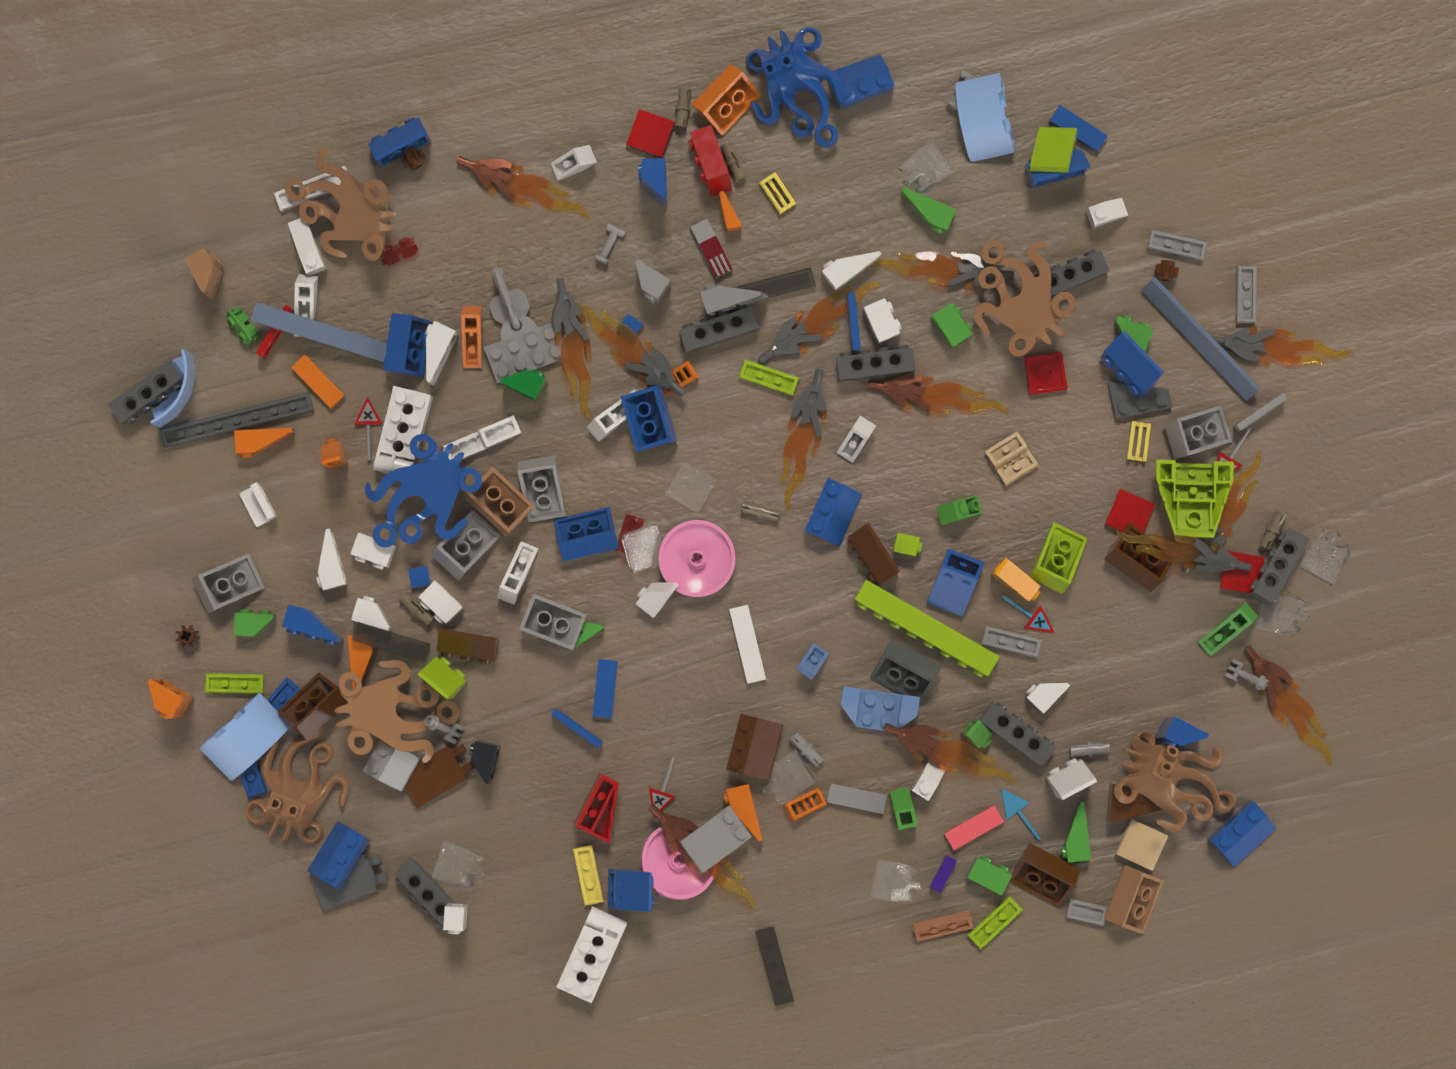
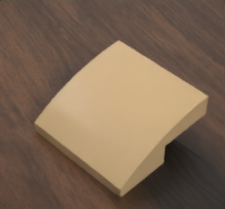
M1018 431L985 451L1006 486L1038 467L1037 461L1028 450V446Z
M1130 819L1115 854L1153 871L1168 835Z

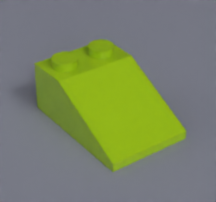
M1053 522L1033 563L1029 577L1063 594L1071 584L1088 538Z
M435 657L417 675L446 699H453L467 682L464 679L466 675L458 668L453 670L450 667L451 662L445 657Z

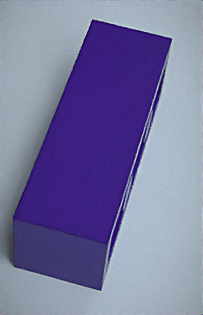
M945 855L929 887L941 893L957 860Z

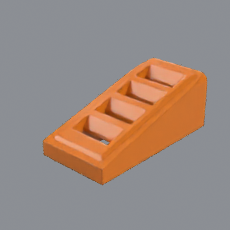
M721 191L719 193V200L726 231L739 230L742 228L741 223L724 191Z
M689 361L672 370L677 384L682 388L698 378ZM686 368L691 377L688 378L683 369ZM678 372H680L683 379L685 380L682 383L677 376ZM662 386L665 397L675 393L672 389L668 391L666 387Z
M818 787L783 804V808L790 822L827 805ZM813 794H815L817 798V801L819 803L818 805L815 804L812 798ZM806 797L808 798V800H809V802H810V804H811V806H812V808H810V809H809V807H808V805H807V803H806V800H805ZM798 801L801 802L805 810L804 812L801 811ZM792 804H793V806H794V808H795V810H796V812H797L798 815H795V813H794V811H793V809H792V807H791Z

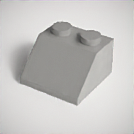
M637 260L636 266L644 299L652 304L654 302L659 304L671 286V281L645 263Z
M380 740L363 772L402 792L420 757L412 752L399 751Z

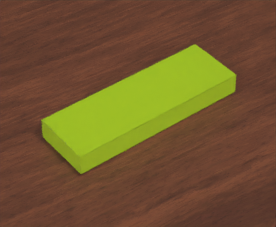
M744 360L739 375L740 379L790 396L794 395L799 377L748 360Z
M206 673L205 693L264 694V675Z
M1008 896L967 935L982 949L1023 910Z

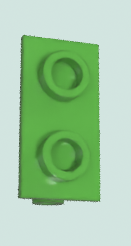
M237 306L232 311L228 310L225 316L227 324L235 329L239 340L249 347L252 340L257 341L260 338L259 331L252 322L248 325L244 324L249 321V318L241 308L239 309Z

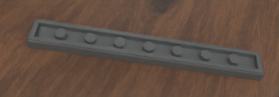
M307 392L160 429L164 447L169 448L313 412L314 408L310 393Z

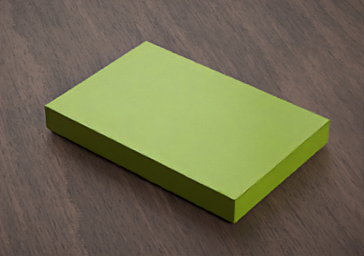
M1039 127L1030 162V171L1068 173L1076 142L1077 128Z

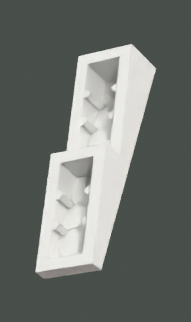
M514 415L451 442L453 447L448 459H453L461 452L464 453L463 459H466L521 434ZM444 445L441 448L442 451L446 448L447 445Z

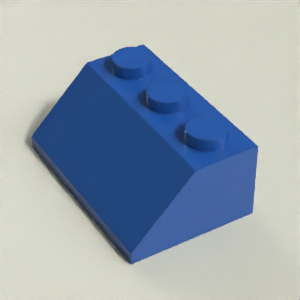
M881 54L834 70L841 81L844 94L848 96L851 90L855 91V100L851 105L893 91L894 89L889 69ZM837 102L839 109L844 108Z
M410 118L404 122L405 125L399 128L398 126L393 127L387 131L388 134L382 137L378 135L371 139V143L368 145L380 167L402 157L403 152L412 147L417 149L431 141L419 118Z
M1076 147L1073 150L1068 173L1030 171L1031 160H1028L1029 163L1025 166L1031 189L1086 174L1090 168L1083 150H1076Z
M665 158L642 159V164H638L639 182H643V187L662 206H667Z
M391 314L389 334L386 342V355L384 358V371L424 378L427 337L425 332L429 324H432V321L413 315Z
M1125 330L1104 350L1100 357L1103 364L1111 368L1115 372L1117 379L1124 382L1128 386L1129 391L1133 395H1137L1139 399L1157 384L1164 373Z
M653 386L621 396L636 452L677 442L662 386Z
M827 478L804 532L840 546L862 494L842 483Z
M610 507L554 520L563 561L619 549Z
M1173 716L1164 718L1155 739L1158 740L1157 744L1159 745L1165 744L1178 747L1208 738L1209 734Z
M1249 800L1216 830L1208 840L1235 867L1274 832L1276 827L1254 801Z
M337 821L307 871L336 889L341 890L370 840Z

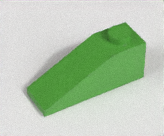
M903 187L901 194L926 224L932 227L931 230L942 234V232L946 233L956 209Z
M1243 602L1202 637L1198 643L1212 656L1250 626L1258 615L1246 602Z
M973 719L961 732L978 749L981 747L985 748L992 741L990 739L992 734L978 719Z
M1082 801L1077 803L1064 840V847H1061L1062 858H1066L1068 863L1091 860L1085 804Z

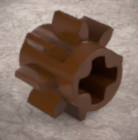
M412 147L403 152L404 158L401 160L406 169L410 167L413 171L424 165L423 160L426 157L421 149L417 150L415 147Z
M1161 260V264L1156 265L1154 274H1158V280L1172 282L1173 278L1178 277L1179 268L1175 267V262Z
M181 625L182 630L176 631L179 634V638L175 641H181V647H185L187 643L190 647H193V642L199 641L196 638V634L199 631L192 630L193 625H190L188 629L185 625ZM186 632L191 633L189 640L184 639Z

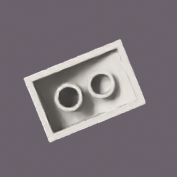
M434 321L433 325L429 324L425 332L427 335L426 381L432 386L435 385L459 336L455 330Z
M1076 758L1065 763L1066 766L1061 769L1056 767L1048 772L1049 775L1046 776L1055 796L1062 800L1097 782L1081 759L1076 760Z

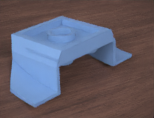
M843 686L841 706L856 727L885 731L883 730L885 723L900 728L917 717L920 697Z

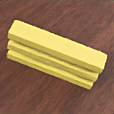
M776 172L759 182L780 215L796 205V202ZM771 179H775V181L777 182V184L779 185L787 199L790 201L788 205L779 193V191L777 190V188L775 187V185L773 184V182L771 181ZM768 182V184L770 185V187L772 188V190L784 206L783 208L779 206V204L777 203V201L775 200V198L773 197L765 183Z
M1131 422L1127 460L1146 462L1151 430L1150 423ZM1135 426H1138L1135 456H1132ZM1143 427H1145L1146 430L1142 457H1139Z

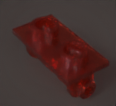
M404 237L398 241V244L384 246L380 258L384 257L381 259L383 265L390 266L401 261L398 256L400 253L404 259L416 255L419 249L416 244L412 245L415 243L414 238Z
M626 514L618 538L619 549H615L616 551L634 555L645 519Z

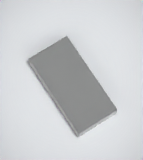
M1070 898L1065 917L1104 926V918L1108 907Z

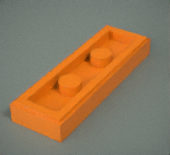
M303 355L291 367L330 409L345 397L306 355Z

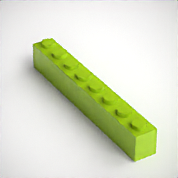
M868 580L864 581L854 599L857 602L856 606L865 611L867 608L874 611L872 615L880 620H883V618L890 621L889 625L898 630L900 627L907 630L906 635L915 640L917 637L924 640L922 644L931 649L933 647L940 649L939 653L948 659L950 656L957 659L956 663L964 668L968 665L974 669L973 673L981 678L984 675L987 677L990 675L1000 657Z

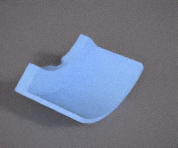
M1000 73L957 82L955 87L958 114L970 161L975 162L1015 153V139L1009 118H1006L1005 108H1007L1005 87Z
M185 349L181 350V357L173 359L184 374L181 389L170 393L168 399L151 410L155 419L151 420L150 423L160 428L174 420L185 405L188 404L192 396L196 378L195 363L192 353Z
M260 693L249 700L233 716L234 718L228 724L222 726L199 748L231 781L259 759L290 728V725Z

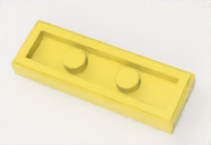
M589 845L573 849L584 905L604 902L593 846Z

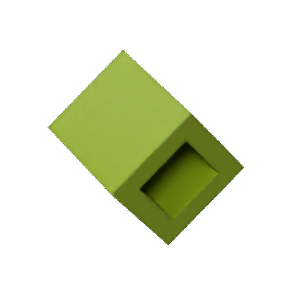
M896 533L893 552L916 557V554L920 553L922 548V542H919L920 537Z

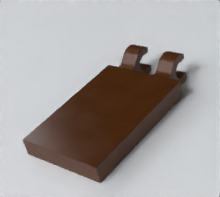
M464 744L459 745L453 750L448 745L434 753L428 762L423 763L420 761L405 786L416 808L467 779L465 773L474 769L475 766L470 761L461 767L455 758L467 751Z

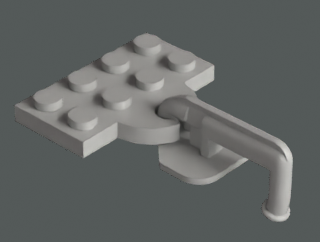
M494 267L492 275L500 295L493 297L489 306L493 318L503 324L501 329L502 341L488 345L484 349L496 382L499 383L504 377L525 370L532 371L533 369L569 357L560 332L554 333L552 323L537 327L535 322L526 316L530 308L526 294L520 289L508 292L502 276L503 270L499 267Z

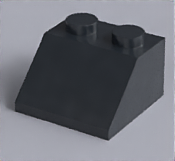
M477 740L470 745L468 755H471V761L486 784H490L493 781L501 745Z

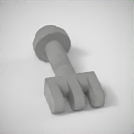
M1232 658L1231 663L1237 665V667L1234 668L1229 665L1227 669L1234 673L1231 675L1225 672V677L1235 682L1238 677H1241L1256 684L1255 689L1265 690L1269 682L1265 676L1261 675L1259 678L1243 670L1245 664Z
M436 715L427 716L424 722L427 729H438L446 733L444 739L455 745L457 740L452 738L453 735L459 738L461 734L456 732V730L463 731L465 728L457 723H453L449 727L439 722V717Z

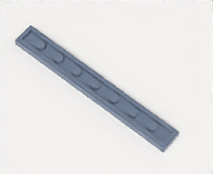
M1155 277L1141 290L1246 401L1260 390V387Z
M258 302L255 304L250 321L384 362L387 348L385 342Z

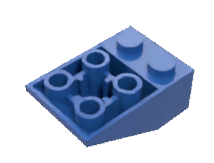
M947 549L927 603L963 617L985 562Z
M288 605L282 627L287 628L286 632L300 635L301 632L306 633L305 637L313 640H319V637L324 638L323 642L331 645H337L338 642L343 643L344 640L314 611Z
M630 868L608 869V908L651 912L654 902L651 895L654 884L652 872Z

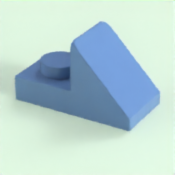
M813 643L796 669L812 680L829 653Z

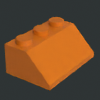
M730 64L691 105L708 124L712 125L723 136L751 107L750 102H756L762 95L743 71Z
M150 678L148 680L154 708L159 711L158 715L165 719L183 717L194 697L161 678Z

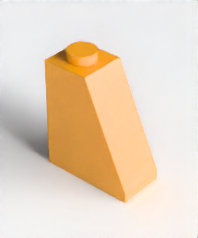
M1003 558L991 573L992 576L1027 602L1031 599L1034 601L1040 594L1038 589L1041 586L1007 558Z

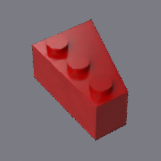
M712 125L691 131V139L688 142L691 151L695 150L696 152L694 159L697 167H701L702 172H700L702 182H706L710 196H717L721 191H724V193L732 191L729 172Z
M599 772L573 823L575 827L607 843H610L611 839L610 835L619 783L616 780Z

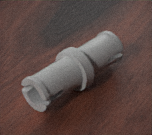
M798 731L795 732V735H792L789 741L801 751L800 754L802 756L804 755L814 767H817L824 758L812 748L813 745L808 743Z
M1087 742V744L1070 745L1071 758L1110 754L1109 742L1094 744Z

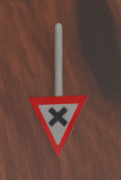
M367 397L354 425H366L367 460L371 461L370 425L383 424Z
M1247 427L1230 457L1218 451V461L1234 462V471L1243 466L1233 460V457L1249 433L1250 427Z
M671 757L661 791L649 787L651 805L654 804L661 811L676 797L665 792L675 760L674 757Z

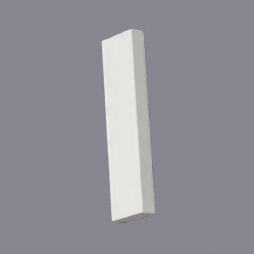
M324 173L302 182L304 186H308L314 181H329L340 185L341 180L334 175ZM297 184L293 185L295 194L299 195V186ZM285 189L275 192L274 196L282 212L300 205L303 201L316 199L329 194V192L315 190L299 202L291 201L287 197Z
M748 605L729 609L747 684L765 680V672Z

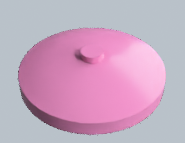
M703 520L683 522L674 527L662 541L659 550L660 571L666 582H676L679 584L675 590L683 595L690 597L711 595L724 587L732 576L735 567L734 546L729 536L713 523Z
M661 827L649 835L641 851V870L652 872L654 879L652 889L669 899L685 900L697 896L710 885L716 873L717 863L702 874L693 861L686 865L677 843L674 841L667 845Z

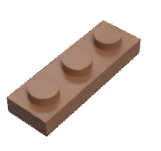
M970 911L958 912L913 924L917 942L973 929Z

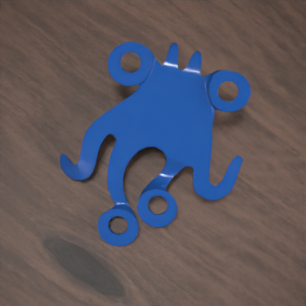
M804 27L798 31L792 42H790L782 30L779 32L782 46L777 45L773 38L768 37L770 51L755 49L748 53L745 61L748 70L751 72L760 73L764 71L771 114L769 117L765 116L759 105L754 101H751L750 105L757 119L762 124L771 126L779 121V105L781 103L784 104L796 115L791 125L792 132L796 137L806 138L812 134L814 122L806 112L796 106L794 95L802 89L810 91L816 97L820 106V119L814 133V139L820 147L830 148L835 145L839 135L834 126L826 123L829 116V103L821 82L823 80L829 82L836 101L843 107L853 103L855 91L851 90L850 94L846 96L836 73L805 54V52L817 50L821 45L822 36L817 29ZM810 32L814 35V41L811 44H806L803 37L806 33ZM755 55H759L761 65L758 67L752 64V59ZM799 119H804L807 122L805 130L797 128V121ZM824 129H828L831 132V138L826 141L821 138V132Z
M426 434L416 435L410 441V451L415 457L424 459L422 462L390 471L383 477L375 491H372L370 483L366 484V496L369 500L376 502L383 498L394 482L400 481L401 486L394 493L388 505V522L377 525L373 530V539L377 545L386 548L395 543L397 538L396 510L400 503L410 496L418 495L422 497L425 501V508L421 513L404 520L399 526V536L408 544H414L419 541L422 536L419 522L433 514L438 516L435 532L442 539L454 538L467 524L468 520L462 519L453 529L449 531L445 529L446 521L460 488L466 492H475L481 487L482 478L473 468L459 467L464 456L463 452L457 454L451 460L448 459L453 443L448 444L439 453L432 437ZM420 440L427 441L429 447L426 451H422L417 447ZM468 474L475 477V483L472 486L465 483V478ZM412 524L416 527L417 532L414 536H409L406 533L408 525ZM384 528L388 529L391 534L387 540L380 537V532Z

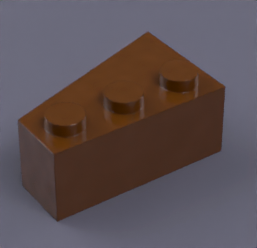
M1109 784L1106 822L1110 823L1163 810L1140 793L1132 803H1121L1114 795L1116 784ZM1123 786V794L1127 797L1130 796L1131 790Z

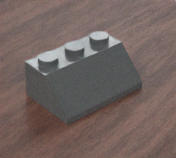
M891 639L870 678L901 695L920 697L919 704L921 705L936 681L942 667Z

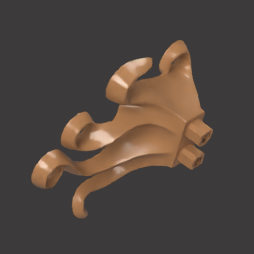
M323 149L316 158V166L319 171L338 177L341 180L340 185L329 181H314L308 186H304L300 179L290 178L285 183L286 195L291 201L299 202L315 190H324L331 193L339 202L340 209L338 214L323 203L306 200L299 207L301 219L308 224L314 223L319 216H324L331 220L334 230L323 232L320 238L321 246L328 254L341 258L347 257L345 252L331 244V240L363 241L362 251L364 256L368 260L377 261L384 250L386 231L394 229L393 226L387 223L390 221V217L396 215L395 212L388 210V204L391 202L392 195L388 194L387 187L381 180H369L363 185L345 169L324 163V157L329 153V149ZM294 184H297L300 188L299 195L295 194L293 190ZM308 207H312L314 209V217H310L308 215ZM370 243L375 244L376 253L370 252Z
M999 241L988 242L982 249L981 256L986 263L1010 266L1019 273L1022 279L1023 287L1021 293L1016 297H1010L1001 272L993 266L984 268L978 276L979 285L985 289L997 288L1001 304L999 307H995L988 302H984L978 305L974 312L975 322L985 335H990L989 328L983 321L985 312H988L1016 333L1009 342V351L1016 357L1028 354L1034 348L1039 338L1045 343L1051 344L1052 342L1046 333L1049 329L1062 336L1063 332L1057 324L1061 319L1070 317L1076 308L1075 297L1068 292H1060L1052 300L1051 270L1047 261L1037 251L1039 248L1048 247V243L1042 241L1031 244L1027 250L1028 257L1039 269V277H1034L1030 269L1019 260L1005 258L1004 246ZM993 248L999 249V255L996 258H990L989 252ZM989 274L996 276V281L993 284H987L986 277ZM1063 300H1068V309L1065 311H1061V302ZM1020 339L1026 342L1024 349L1017 350V341Z
M399 660L379 662L381 667L399 669L400 674L398 676L367 687H362V682L355 673L346 672L342 674L339 679V691L348 703L336 708L335 712L349 713L350 717L336 723V727L352 726L348 734L347 744L354 754L365 755L369 753L373 747V740L370 735H373L390 747L402 752L425 750V756L422 759L423 763L428 762L432 758L434 749L430 741H404L400 738L401 734H412L426 730L425 720L420 722L402 720L397 716L396 705L404 702L415 707L429 708L438 702V691L429 684H422L415 696L401 693L397 686L408 681L410 669L407 664ZM348 679L355 682V688L352 691L345 687V682ZM422 691L430 692L431 699L426 702L421 699ZM444 700L437 705L431 715L438 716L439 720L445 724H453L458 720L459 708L453 701ZM444 707L451 709L452 715L450 718L442 716L441 711ZM356 737L364 741L362 748L355 746L354 739Z
M323 727L309 741L305 740L302 736L293 741L283 753L277 771H273L271 766L278 747V740L263 754L260 771L269 800L267 803L261 799H253L247 804L245 814L247 819L255 825L272 822L268 836H272L280 826H283V841L289 837L292 831H295L302 842L308 845H317L323 840L324 831L319 823L312 820L333 786L337 783H340L342 787L339 805H344L349 792V781L345 775L334 773L324 784L319 782L318 765L330 762L334 756V749L330 743L317 741L311 746L308 755L310 774L307 780H296L291 771V762L295 752L302 745L318 739L323 732ZM320 748L324 749L327 753L323 760H318L315 756V752ZM255 807L262 809V816L258 819L252 816V810ZM310 827L317 831V835L313 839L307 838L305 834L306 830Z
M1141 731L1134 735L1131 741L1134 750L1127 749L1128 756L1133 763L1123 761V766L1128 771L1129 776L1120 779L1114 788V795L1119 802L1129 804L1136 799L1139 793L1143 794L1176 820L1174 824L1157 819L1156 823L1171 832L1181 831L1187 823V815L1176 805L1177 803H1191L1192 815L1199 821L1206 822L1213 815V806L1207 797L1203 795H1190L1176 787L1179 780L1189 778L1201 782L1208 788L1213 796V804L1217 811L1228 814L1234 810L1236 798L1231 792L1226 790L1217 791L1214 782L1207 775L1197 769L1186 766L1184 762L1185 760L1194 761L1211 769L1219 767L1223 761V753L1219 747H1214V756L1208 759L1194 750H1178L1171 745L1167 746L1165 744L1156 745V739L1149 731ZM1140 738H1145L1148 743L1142 742ZM1123 786L1131 790L1130 796L1127 797L1123 794ZM1220 796H1225L1228 799L1227 806L1221 802ZM1200 803L1205 806L1206 812L1204 814L1197 810V804Z

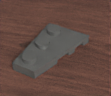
M1107 382L1115 420L1172 408L1169 389L1152 387L1139 399L1137 395L1135 396L1129 391L1126 384Z

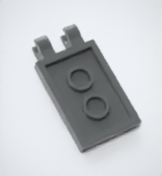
M365 854L361 855L341 890L336 889L311 873L310 876L322 910L378 891L376 885L389 880L387 873L375 877L372 869L373 865L382 862L380 855L369 859L366 858Z

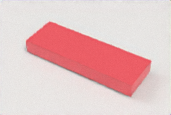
M995 805L944 834L952 849L956 850L1002 824L1004 821Z

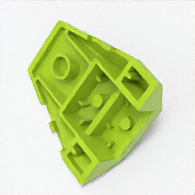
M1156 460V481L1175 537L1214 538L1230 488L1233 484L1234 462L1214 461L1212 464L1176 463V460Z

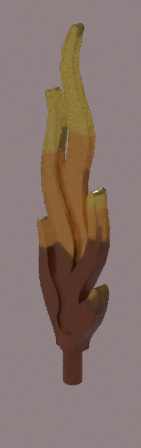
M459 156L456 163L470 168V171L477 176L480 183L493 194H496V190L491 182L500 189L505 197L517 204L532 206L530 201L517 197V195H525L539 201L550 210H575L589 218L586 210L577 203L556 200L546 195L541 189H547L558 196H569L570 193L561 191L545 178L532 174H509L501 170L523 171L524 168L522 166H517L498 158L470 161Z
M906 374L883 383L868 380L867 388L882 390L883 393L887 394L898 405L910 410L913 406L906 399L913 402L920 409L933 414H949L951 412L948 409L935 408L933 406L940 404L954 406L966 412H977L988 408H997L1004 412H1009L1004 405L993 400L976 402L959 398L955 394L962 393L967 396L979 397L983 396L985 392H976L957 383L943 382L923 387L912 384L915 382H930L934 380V377Z
M1251 645L1246 647L1244 650L1253 661L1254 675L1259 678L1263 675L1269 680L1266 690L1271 711L1286 726L1289 725V722L1281 714L1280 709L1287 713L1295 724L1300 738L1319 749L1324 754L1328 765L1331 766L1332 758L1329 749L1310 732L1304 720V716H1306L1317 733L1327 736V733L1320 728L1312 707L1302 697L1284 687L1280 678L1295 690H1300V687L1295 684L1284 668L1259 657ZM1257 690L1260 696L1265 695L1264 690Z
M888 723L884 725L883 730L897 735L896 737L903 742L906 749L918 760H923V757L918 752V749H920L930 762L940 769L958 773L959 770L957 768L946 765L943 761L953 762L965 767L976 776H1002L1015 784L1013 777L1005 770L982 766L972 761L967 755H974L987 763L996 762L997 760L996 758L987 757L971 744L963 741H938L929 738V735L942 738L950 737V733L942 732L928 725L900 728Z
M653 804L648 810L659 819L658 823L662 828L668 847L675 853L677 852V843L686 865L702 877H705L707 875L706 872L701 874L679 843L690 834L689 832L692 833L698 827L685 818L672 816L668 813L664 814ZM724 857L708 869L721 888L743 896L751 908H755V903L750 893L728 879L720 869L719 864L734 879L744 880V877L736 872L727 857Z

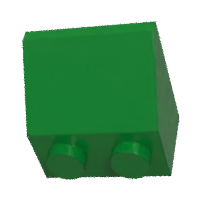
M533 369L532 372L525 370L504 377L500 383L538 402L547 381L543 373Z

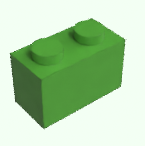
M952 303L931 316L951 349L972 336L971 331L973 330L967 321L964 322L961 318L962 312L957 305L953 306Z
M984 855L981 858L976 856L966 877L1002 896L1012 877V874L1008 873L1010 869L1001 864L998 867L991 864L993 860Z

